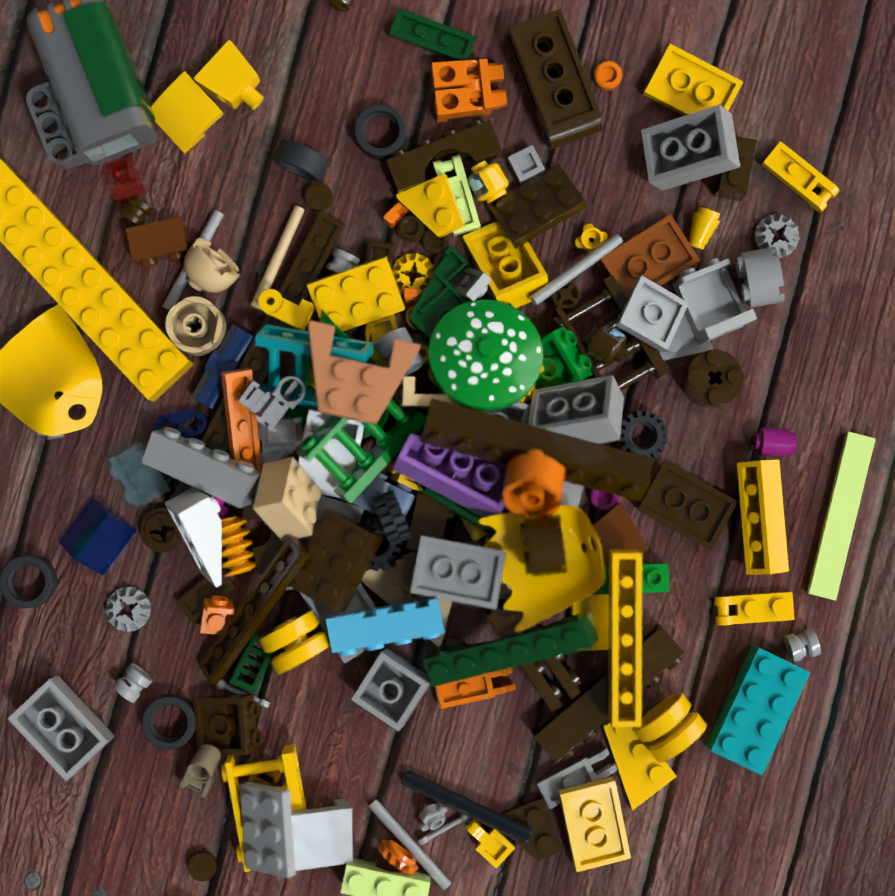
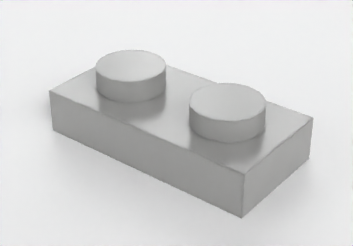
M467 267L450 284L464 298L475 301L485 294L488 289L487 285L492 279L484 272Z

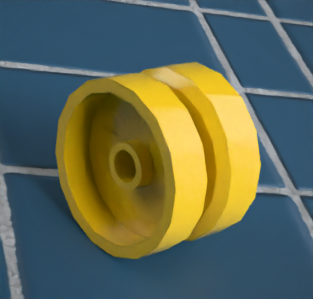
M313 610L298 618L295 616L273 628V632L258 640L265 653H272L283 647L284 651L275 656L271 661V665L277 675L292 669L331 646L326 632L320 631L307 637L306 633L315 629L319 624V620Z
M682 692L675 693L658 703L641 717V727H633L634 732L642 742L651 741L648 750L658 763L669 760L685 750L701 736L707 727V724L697 712L688 713L691 703Z

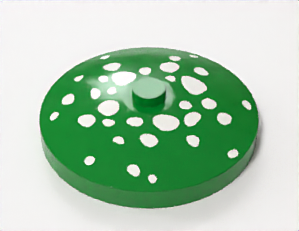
M495 300L470 301L453 308L438 322L429 344V367L438 387L455 403L478 411L500 410L519 402L534 387L543 363L542 342L533 323L518 309Z

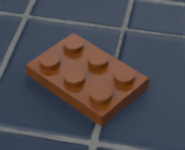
M670 214L602 257L600 262L609 276L614 275L628 299L637 278L641 275L662 286L680 273L699 263L700 259Z

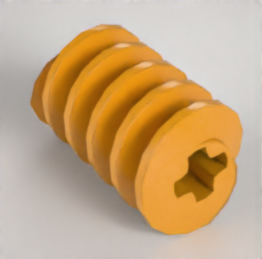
M236 516L221 520V536H223L221 547H225V550L221 552V557L228 558V561L223 563L221 567L231 570L224 577L248 572L256 567V562L248 560L254 555L253 551L246 550V547L253 542L252 540L243 539L245 535L250 533V529L241 528V525L247 522L245 518Z

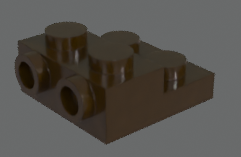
M227 694L225 696H198L193 698L194 714L196 717L197 750L204 744L214 746L220 751L221 755H248L258 750V746L262 741V734L259 729H256V718L259 715L260 707L259 703L254 701V694Z

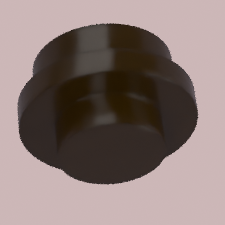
M407 215L400 219L397 225V232L403 241L415 243L423 237L425 231L424 223L417 216Z

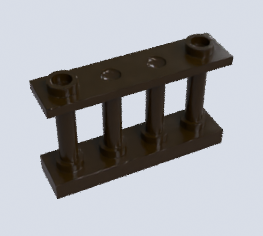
M614 275L602 282L601 286L603 289L600 290V294L566 314L561 306L555 308L553 312L555 317L552 319L557 329L564 326L566 330L572 331L577 338L576 347L580 354L586 355L591 361L592 379L602 377L599 371L609 365H603L597 360L592 361L585 349L587 345L584 343L590 332L578 337L571 323L605 303L608 305L612 303L617 313L614 314V318L603 324H609L615 329L619 328L616 326V323L627 302V297ZM631 335L628 338L629 341L625 344V347L628 348L625 356L634 350L636 352L640 351L645 361L642 362V366L619 378L616 382L620 390H623L648 374L650 376L654 375L658 379L670 372L656 348Z

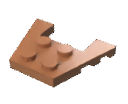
M309 321L308 329L318 413L376 425L417 355L420 345L395 339L389 368L330 356L335 326Z

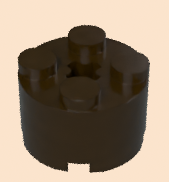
M718 349L708 350L694 357L683 371V389L686 396L694 404L707 408L719 407L732 401L739 394L744 381V373L736 358ZM715 374L717 377L715 381L717 383L711 385L708 382L710 380L709 375Z
M560 515L525 519V523H520L522 546L528 545L529 551L524 552L526 575L532 574V577L568 573Z

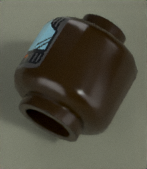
M603 324L600 327L596 325L584 342L587 345V353L603 365H610L614 361L619 363L628 351V348L625 347L626 336L609 324Z

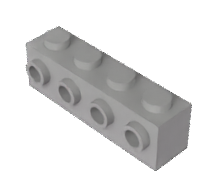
M164 427V429L152 431L141 463L238 508L252 503L261 477V472L254 470V465L245 461L237 462L230 459V455L222 450L208 449L204 447L205 443L198 439L184 438L180 436V431L174 428Z

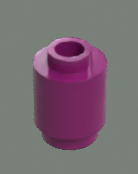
M761 427L759 433L755 432L753 446L754 449H758L759 455L787 457L788 454H794L796 451L797 436L795 432H790L789 429Z

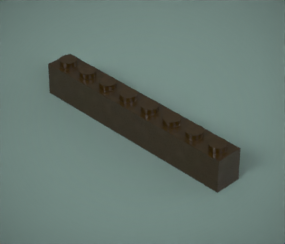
M431 398L424 419L420 438L421 443L503 465H508L512 459L526 454L529 450H539L544 456L552 458L565 468L564 481L636 501H641L650 486L652 458Z

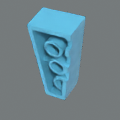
M427 597L326 618L332 653L339 652L340 656L355 654L358 648L367 647L368 651L384 648L386 643L395 642V645L411 643L414 638L423 637V640L440 637V634L445 633L439 599L435 597Z

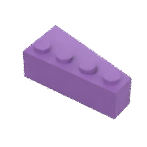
M410 434L393 470L483 517L499 515L505 505L503 502V488L507 465L489 462L440 447H433L429 444L421 443V436Z

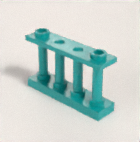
M265 325L256 334V346L266 347L268 350V380L258 389L265 394L267 391L270 392V396L275 398L272 393L280 381V350L289 351L295 355V377L299 378L305 386V395L298 405L318 408L316 389L306 387V355L312 356L309 332ZM333 336L329 355L366 363L373 354L374 343ZM282 384L281 396H283L290 384ZM300 384L297 385L286 401L292 402L300 396Z

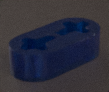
M199 411L164 414L158 417L154 424L156 431L166 424L167 419L172 424L179 423V428L174 429L180 431V436L184 438L203 435L209 427L208 418ZM193 416L203 421V424L198 426V431H195L193 427H184V423L193 421Z

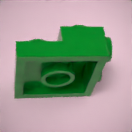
M563 326L541 339L544 371L539 374L535 383V390L582 381L592 375L590 370L592 366L591 361L586 355L580 354L576 347L577 338L572 331L566 330Z

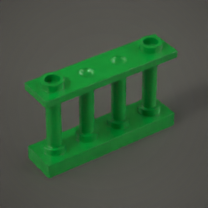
M391 398L386 409L396 420L395 425L389 431L385 432L377 423L374 425L360 422L377 439L376 445L367 453L342 428L349 419L330 416L313 435L307 436L302 441L301 448L296 453L299 457L309 462L315 457L338 480V486L333 491L341 499L351 504L405 446L410 434L415 435L423 426L425 417L421 413L411 409L404 412ZM333 436L358 460L357 466L350 473H346L322 449Z

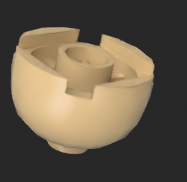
M197 238L188 249L183 264L186 275L189 277L188 283L197 291L203 289L210 293H218L228 289L240 276L237 273L239 271L238 266L220 248L216 252L209 248L212 244L211 242Z

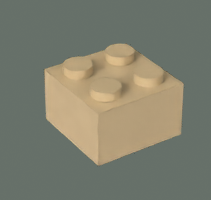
M293 457L263 464L253 509L282 542L287 541L289 536L297 538L311 536L317 519L316 513L321 498V490Z

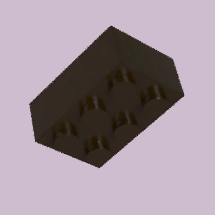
M326 508L305 547L310 556L289 586L333 612H345L384 537L342 513Z

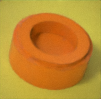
M612 61L602 62L597 66L594 73L595 84L604 91L615 89L622 79L621 68Z

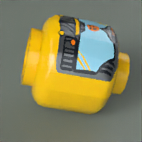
M485 160L471 168L473 174L469 176L468 183L479 201H487L489 204L507 193L505 189L508 187L509 182L498 163L488 165Z

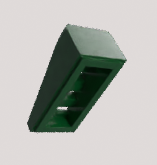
M257 632L250 638L229 682V685L246 693L254 694V696L275 653L274 651L267 654L253 647L255 642L260 644L258 640L264 637ZM252 653L265 659L263 664L249 658V654ZM244 664L259 669V673L256 674L243 668ZM242 674L255 680L254 684L252 685L238 679L239 675Z

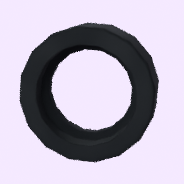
M376 104L367 107L359 114L355 122L354 134L359 149L366 156L374 160L390 159L392 153L403 149L407 139V126L404 117L397 109L389 105ZM379 116L392 120L397 128L395 141L385 148H376L370 145L364 135L367 123Z
M288 139L280 141L273 156V161L280 167L313 182L322 181L329 165V160L317 151Z
M37 555L18 556L10 560L3 568L0 576V590L4 598L13 606L19 608H34L48 602L54 595L58 584L57 573L53 565L45 558ZM24 565L38 567L45 577L43 590L33 598L20 596L13 587L14 573Z
M167 694L157 698L146 708L143 714L142 729L145 737L152 745L160 749L173 750L182 747L193 737L196 731L194 705L189 699L178 694ZM174 705L185 713L187 719L186 728L180 736L165 738L156 731L154 717L161 707Z

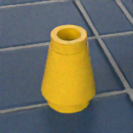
M699 207L697 213L694 212L689 237V244L691 246L704 250L705 245L720 223L718 220L720 214L704 207Z

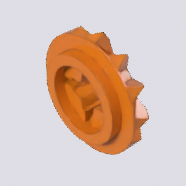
M393 840L381 841L378 847L379 852L390 864L400 869L403 873L410 875L417 871L416 859L409 851Z

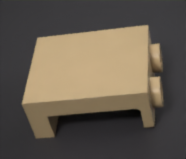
M404 376L395 391V402L401 409L428 410L431 398L461 406L446 395L415 394V377Z

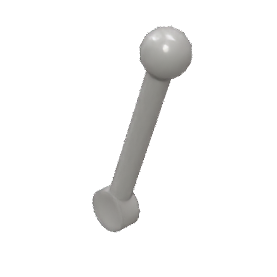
M221 679L217 685L215 684L219 690L226 689L235 694H249L226 684L224 679ZM254 696V701H257L260 706L269 707L270 703Z
M461 813L459 818L428 835L420 837L417 841L421 846L459 823L470 821L471 818Z

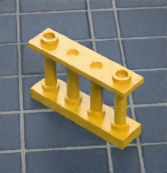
M295 744L284 745L282 755L278 756V759L236 765L234 755H228L225 764L222 765L223 781L229 783L240 844L236 847L237 859L239 863L243 862L245 872H249L250 869H246L241 793L238 777L280 770V773L285 772L287 782L278 788L290 790L291 811L307 810Z

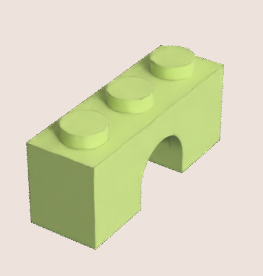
M353 858V863L346 865L341 893L352 896H428L431 876L417 871L413 875L403 872H391L378 868L374 862Z

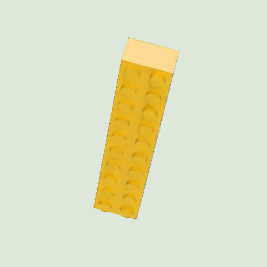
M0 159V242L148 400L155 402L194 363L182 350L172 343L169 336L15 171Z

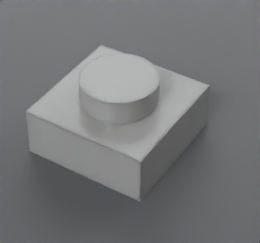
M533 145L509 156L507 159L519 184L545 171Z

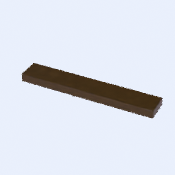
M289 536L198 664L210 684L217 685L309 558L310 554L297 537Z

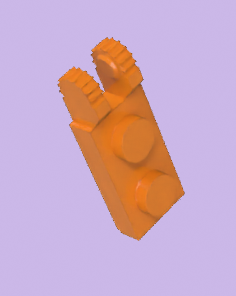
M512 668L435 686L440 709L494 698L495 695L516 690L515 683H505L493 687L491 681L493 677L509 675L512 673Z

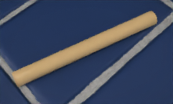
M294 206L250 305L251 307L261 310L258 303L259 296L263 291L271 288L305 211L303 208Z

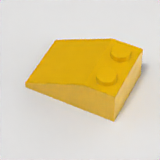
M497 222L462 236L476 269L484 272L492 279L487 285V293L491 300L506 304L510 303L514 308H518L532 302L530 296L548 284L547 273L529 242L515 249Z

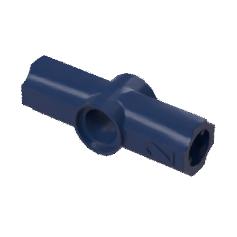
M232 325L219 349H216L208 359L204 369L206 372L191 397L213 409L223 393L221 372L239 369L240 361L247 352L254 336Z

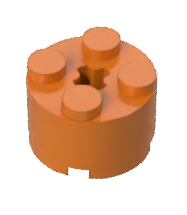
M535 449L515 457L508 463L503 488V502L505 506L513 513L523 517H528L529 513L538 514V517L553 515L560 508L565 468L552 458L544 456L541 451Z

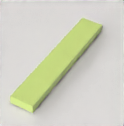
M846 432L807 589L808 594L831 600L837 599L876 438Z

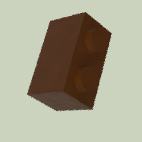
M181 217L125 228L132 261L137 265H141L142 268L157 266V261L166 259L169 262L182 261L185 259V255L190 248L186 224Z

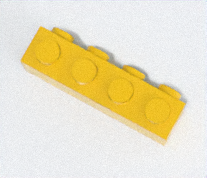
M780 461L737 463L746 575L788 572Z

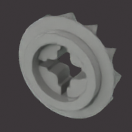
M781 213L765 217L758 224L755 231V242L759 250L776 247L775 255H778L779 258L791 254L796 249L800 239L798 226L795 225L791 217L783 216ZM783 227L782 237L785 241L778 240L771 245L774 237L771 230L776 232Z
M124 587L116 590L108 598L105 611L108 622L117 630L131 632L140 629L148 621L151 605L148 597L141 590L134 587ZM123 602L127 605L138 604L131 611L132 617L128 614L118 615L124 608Z

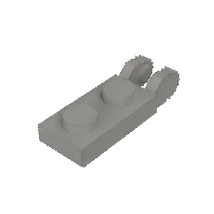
M607 748L598 750L587 758L585 756L536 782L550 809L561 804L558 790L601 780L616 772L618 768L615 763L604 766L596 773H594L591 767L592 764L605 759L609 755Z

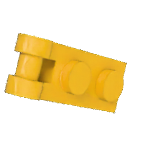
M781 141L761 164L807 201L817 212L822 213L827 207L826 202L830 197L834 198L839 192V188ZM816 185L822 190L819 195L812 191Z
M792 592L714 597V604L718 607V616L715 617L716 625L794 620ZM735 604L736 615H729V605Z

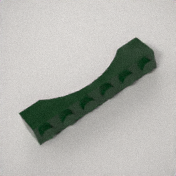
M591 611L562 618L547 625L512 636L436 650L429 654L423 662L431 687L589 649L595 645L599 637Z

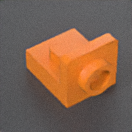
M220 595L204 598L199 627L200 633L219 635L231 619V615L234 614L232 600H228L227 597Z

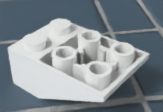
M309 407L302 441L307 436L313 435L331 415L318 413L317 408ZM349 419L342 428L360 446L364 426L359 421ZM333 436L322 449L346 473H350L355 468L357 459ZM299 457L298 464L304 468L311 480L319 486L321 495L340 498L333 491L338 486V480L315 457L310 462Z

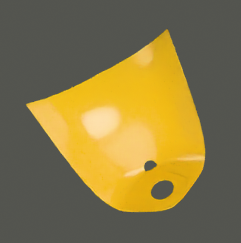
M58 304L33 320L0 350V404L29 428L43 435L55 436L74 432L88 427L93 422L102 394L100 370L82 335L65 310ZM62 391L63 395L56 400L54 397L55 393ZM74 404H81L86 408V414L80 420H73L68 415L69 408Z

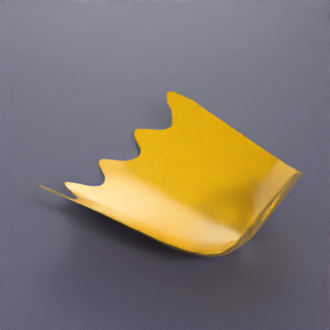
M562 505L553 514L560 515L568 573L532 577V574L526 575L524 552L529 551L528 545L522 546L520 523H525V519L537 518L538 514L529 513L528 517H523L512 512L493 515L479 520L481 524L491 526L496 530L495 536L484 547L507 552L502 583L511 587L512 595L503 608L524 613L523 619L516 626L515 631H521L577 603L602 585L605 573L600 542L582 509L576 506ZM590 534L595 540L597 547L596 552L592 548L590 542ZM583 543H586L588 552L582 551L581 545Z

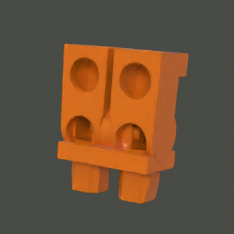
M487 58L479 59V61L464 60L432 63L431 76L437 123L453 118L491 115L492 110L506 107V90L491 91L490 86L491 82H501L504 80L503 64H488Z

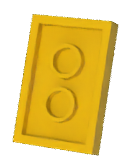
M669 44L643 95L683 116L716 105H721L728 111L743 81Z
M387 256L307 284L319 318H321L322 309L342 331L406 309Z
M613 777L558 790L576 872L631 859L618 791Z

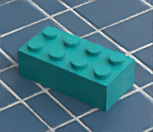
M752 645L705 746L710 751L763 775L810 672Z

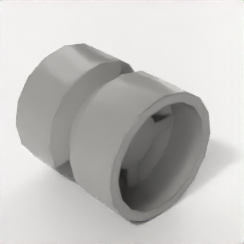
M406 328L391 331L375 342L374 346L381 359L387 360L386 368H389L395 339L413 343ZM419 351L404 376L415 372L425 363Z

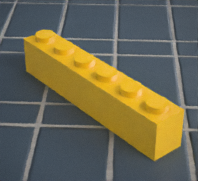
M608 549V720L612 727H641L642 553L637 549Z

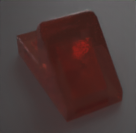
M131 154L105 164L110 191L115 200L119 199L124 204L133 195L139 198L146 194L145 187Z

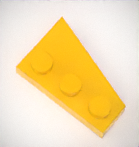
M610 723L607 725L602 724L633 811L677 776L666 761L658 763L648 750L651 742H642L634 732L633 727H612Z

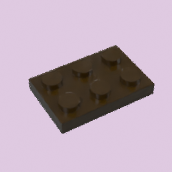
M559 164L554 165L487 204L490 213L515 249L587 208L585 199Z
M663 461L637 510L699 545L712 550L738 501Z

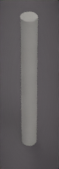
M214 210L199 238L210 242L224 214ZM184 267L162 306L167 310L176 305L188 283L189 277L186 275Z
M618 234L612 236L530 296L532 303L535 306L540 304L622 244V238Z
M377 799L372 801L368 807L414 856L443 890L447 889L452 882Z

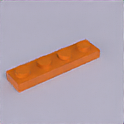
M244 368L221 372L230 457L237 462L245 461L255 466L254 470L262 472L258 423L255 418L257 414L238 402L253 381L252 369ZM253 389V391L250 393V395L247 397V400H248V399L250 398V396L253 394L254 389Z

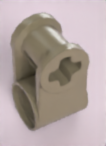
M201 745L190 762L179 787L183 789L188 787L201 793L202 798H206L216 778L215 774L222 757L220 751L212 745Z

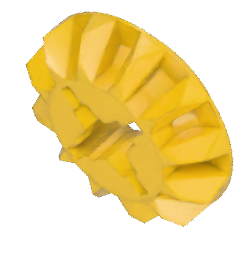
M418 253L405 254L396 260L392 268L402 295H404V288L424 291L435 272L430 260ZM414 264H416L417 273L425 277L416 278L413 286H410L409 277L401 273L411 272Z

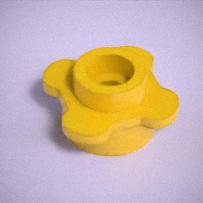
M586 224L583 227L582 235L576 238L575 245L577 248H583L590 253L606 242L608 236L605 232L594 228L592 224ZM589 238H593L594 242H589Z

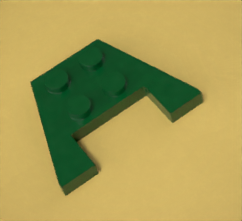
M452 245L447 249L445 257L441 264L438 265L434 276L409 316V322L429 342L438 322L453 308L468 302L450 284L469 264Z

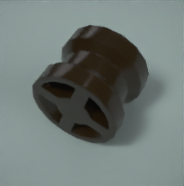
M130 194L126 207L121 208L118 213L136 226L145 224L144 219L147 215H151L154 210Z
M570 281L551 295L552 305L555 308L561 306L563 311H568L578 302L580 291L575 283Z

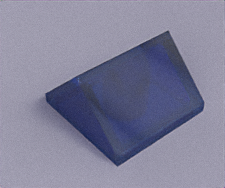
M92 498L59 543L75 561L101 575H105L136 534L137 530L95 498Z

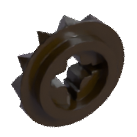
M167 508L154 509L142 520L140 527L141 538L144 544L151 550L169 552L177 548L182 542L183 538ZM161 518L165 526L174 527L173 530L166 533L167 537L165 539L162 534H152V531L160 528Z

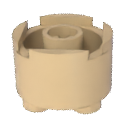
M196 296L187 297L174 305L166 317V331L170 340L177 348L193 356L212 354L220 347L226 337L227 324L225 317L207 299ZM199 321V323L202 325V328L197 329L195 333V331L191 329L192 324L197 325Z

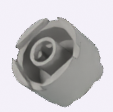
M776 247L743 252L740 257H737V262H735L738 279L743 278L744 281L742 289H740L743 305H749V308L784 302L785 294H780L779 287L784 286L780 259L778 255H775Z

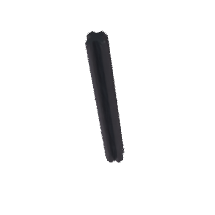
M410 770L403 776L401 782L403 786L518 841L527 843L531 837L532 829Z

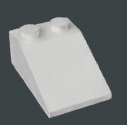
M192 487L164 504L201 574L215 587L221 585V520L217 513L221 510L213 497H209L206 492H201L197 488Z

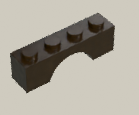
M477 120L467 126L468 129L463 131L451 130L441 136L442 139L437 141L425 140L418 143L416 149L411 151L399 150L392 153L390 159H387L386 162L397 193L424 183L428 168L433 161L443 156L459 154L461 157L469 160L474 166L485 160L488 163L501 158L502 149L491 121L483 123V120Z

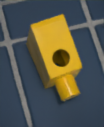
M230 40L224 44L194 77L196 84L202 90L232 109H236L244 101L254 110L264 99L255 90L256 86L260 83L257 73Z

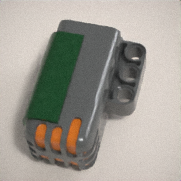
M63 0V3L55 5L53 2L48 3L47 9L40 12L37 8L29 12L27 26L49 81L30 89L26 96V102L48 158L59 168L68 170L84 163H91L93 166L100 165L156 142L158 136L152 124L155 121V115L118 21L107 4L100 0ZM48 98L47 104L44 107H37L40 99ZM53 123H58L57 130L54 133L48 134V127ZM68 149L67 156L64 159L58 160L57 155L59 151Z

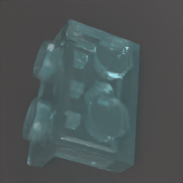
M140 442L118 456L109 458L111 474L117 481L120 480L125 488L123 494L130 505L134 504L135 507H143L171 491L160 471L141 463L147 448L144 442Z

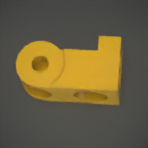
M274 289L263 291L258 299L261 310L268 316L301 331L305 330L315 310V306L312 303L302 299L298 306L284 299Z

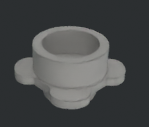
M431 804L423 809L419 815L423 822V825L420 827L421 830L427 831L429 828L435 830L442 826L446 819L444 815L447 812V808L445 806L439 807L438 804Z

